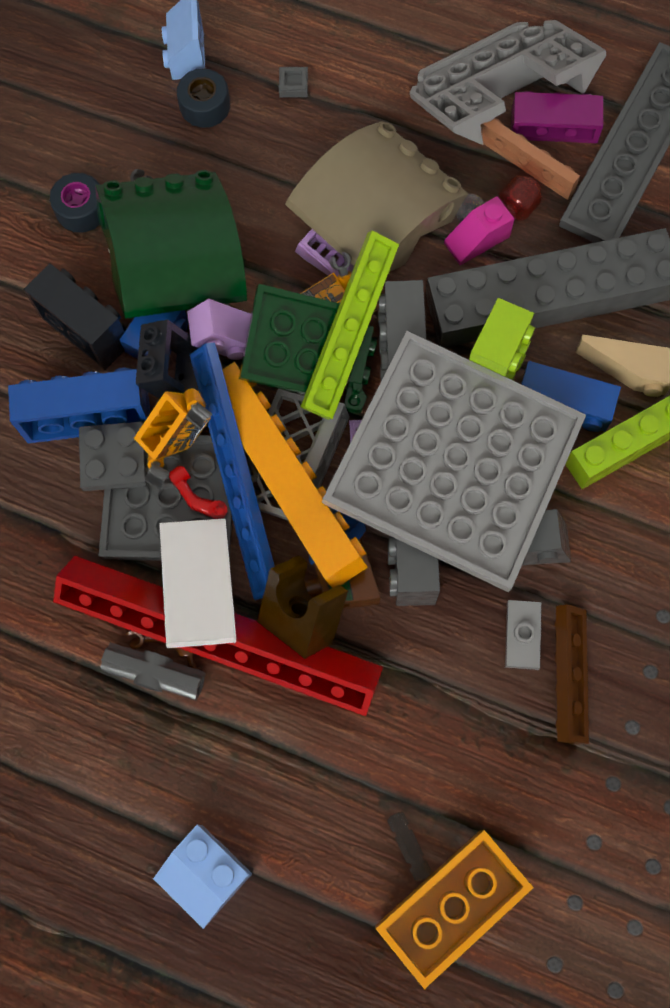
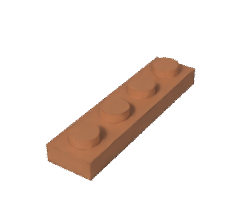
M497 118L480 125L484 145L565 199L569 200L575 193L580 175L570 166L563 165L551 157L547 151L531 144L523 135L516 134L504 126Z

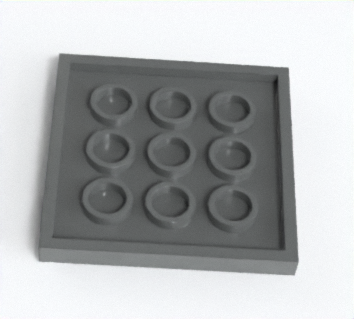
M199 435L187 450L164 457L163 469L170 472L177 466L185 467L191 476L186 482L197 496L210 500H220L226 504L227 514L222 519H226L230 562L232 515L211 436ZM146 452V469L148 473V453ZM169 473L160 489L148 482L147 486L105 489L99 557L109 560L162 561L159 523L211 520L213 518L199 513L187 505L179 490L170 481Z

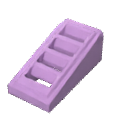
M313 229L300 241L295 250L304 260L328 276L332 273H335L336 276L339 275L338 270L333 269L329 263L331 256L337 255L339 257L336 261L339 267L344 263L343 256ZM318 242L320 245L314 250L311 246ZM326 248L330 252L323 258L320 254ZM350 263L347 270L352 272L354 266Z

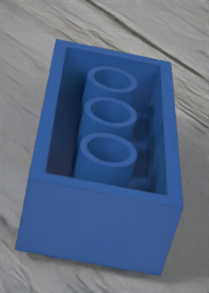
M125 367L118 368L114 372L109 373L86 372L78 377L55 376L50 380L38 382L35 380H23L18 384L8 385L10 422L28 444L79 437V427L142 421L144 423L150 415L149 394L146 390L136 385L137 369Z

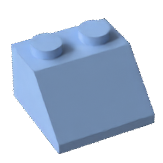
M180 0L166 13L167 26H162L164 45L167 44V50H163V62L165 68H170L172 80L181 79L188 72L195 69H205L204 30L198 0Z
M197 824L173 850L153 879L204 929L252 873L203 825Z

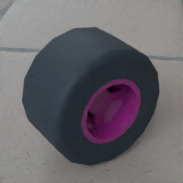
M85 173L65 175L55 182L50 191L49 201L58 222L65 229L72 232H87L100 225L95 185H100V183L90 175Z

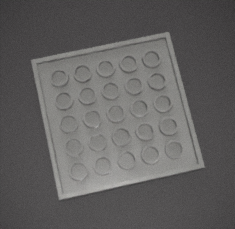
M406 331L322 499V504L509 592L527 555L586 414Z

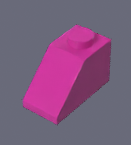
M497 196L473 209L444 240V244L459 265H462L510 238L514 217Z

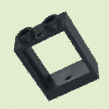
M168 319L142 324L136 385L159 399L167 391L184 393L187 389L191 388L199 391L190 359V354L197 350L198 347L191 345L190 335ZM170 350L177 354L175 379L168 375Z

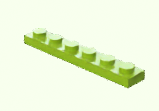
M373 230L366 235L300 406L327 420H331L334 417L399 247L398 243Z

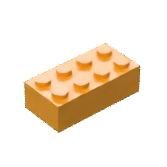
M480 830L375 925V929L420 985L426 989L534 887L485 830Z

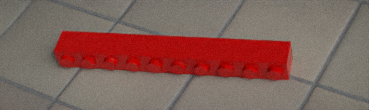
M74 556L56 575L54 603L166 643L163 587ZM234 613L236 643L177 647L366 716L383 670V666L330 647H326L304 659L257 621Z

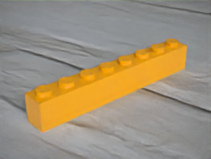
M233 362L222 370L243 448L324 579L332 588L342 585L368 568L361 558L367 553L356 537L350 540L345 533L350 527L339 511L333 514L329 506L322 504V499L326 493L323 485L318 489L313 483V480L317 478L316 474L307 461L301 464L297 458L301 454L300 449L292 437L286 440L282 435V432L287 429L277 414L270 416L267 412L272 406L262 391L256 394L252 387L256 386L257 383L240 380V369Z

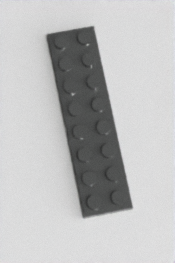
M659 42L562 216L559 227L594 243L621 237L670 146V46Z

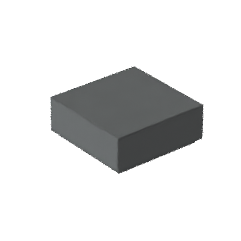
M279 67V98L308 97V67Z

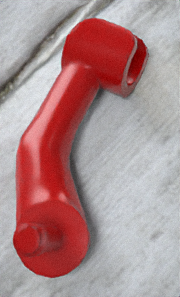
M177 466L169 472L170 481L179 490L191 509L213 519H222L226 516L227 506L223 501L201 498L192 491L186 482L191 476L185 467Z

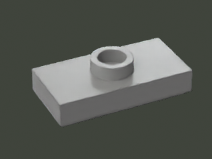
M508 600L505 668L539 670L541 602Z

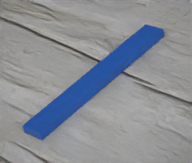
M215 342L205 343L190 354V359L199 393L206 403L205 408L212 413L211 419L207 424L254 600L263 599L270 568L275 567L216 344Z

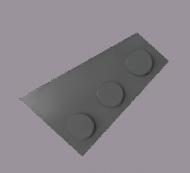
M557 509L545 511L522 566L571 562L567 524Z

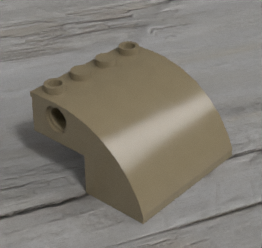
M381 121L353 132L327 151L297 184L285 205L341 255L342 252L349 254L353 266L356 264L368 232L373 230L398 243L399 247L389 270L390 272L406 264L421 236L453 221L468 193L461 188L458 180L448 177L441 171L437 162L426 158L417 150L418 148L413 142L401 137L392 124Z

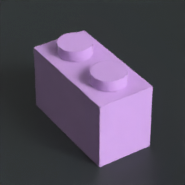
M207 299L187 311L192 346L199 348L205 343L215 342L218 354L227 356L231 360L243 359L251 318L250 313L211 299Z

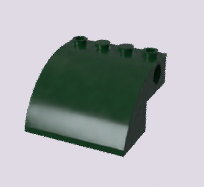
M200 170L190 175L168 174L164 178L155 179L139 177L135 181L119 182L111 180L101 185H95L98 219L110 250L112 282L125 319L188 310L207 299L222 304L247 301L244 262L238 231L229 200L216 172Z

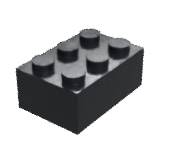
M49 263L24 288L26 295L40 318L106 370L124 352L120 338L126 331V328L119 321L121 319L120 314L112 306L107 304L104 307L100 304L98 297L88 287L84 286L82 289L75 284V278L67 270L62 268L59 271Z

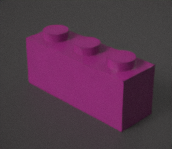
M515 92L511 109V130L516 134H521L527 140L598 143L603 128V96L563 94L559 92Z

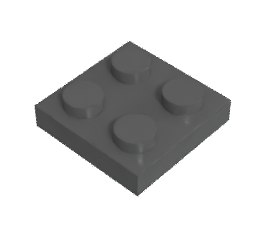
M143 421L79 427L80 488L83 491L147 486V482L144 480L147 474L146 451L134 439L143 425Z

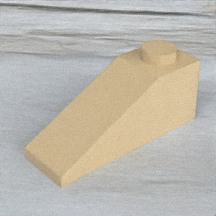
M582 335L576 349L578 355L634 391L643 392L650 397L665 396L670 389V348Z

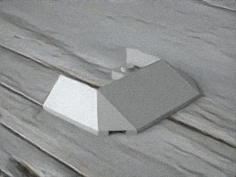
M557 20L544 21V26L528 27V22H517L421 69L417 76V85L412 86L410 90V98L452 132L483 145L480 125L490 122L496 116L506 112L505 102L501 98L543 77L556 86L566 83L584 95L606 57V50Z

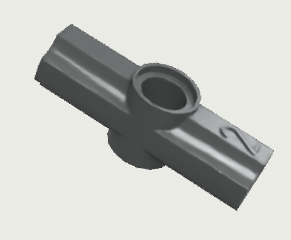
M111 642L104 651L100 670L108 674L132 680L134 684L157 692L164 690L197 701L201 694L206 675L205 672L199 669L174 663L172 659L151 651L143 653Z

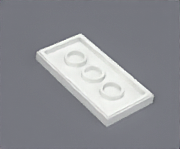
M226 519L159 523L167 648L236 643Z

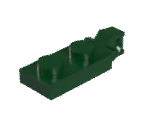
M368 325L350 373L344 400L346 409L349 412L361 414L367 398L361 384H368L371 367L366 366L367 356L373 357L377 339L372 338L373 326Z

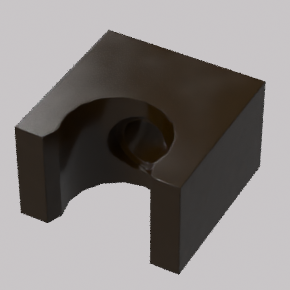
M298 555L270 568L257 622L306 659L333 644L348 591L341 585H338L312 598L306 589L304 581L305 572L308 568L307 561Z

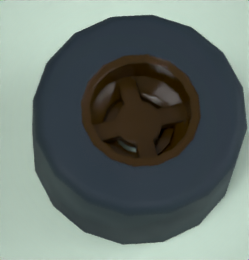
M205 68L188 72L180 79L177 86V99L180 112L187 122L193 126L206 128L220 124L227 117L230 111V96L228 85L222 75L214 70Z

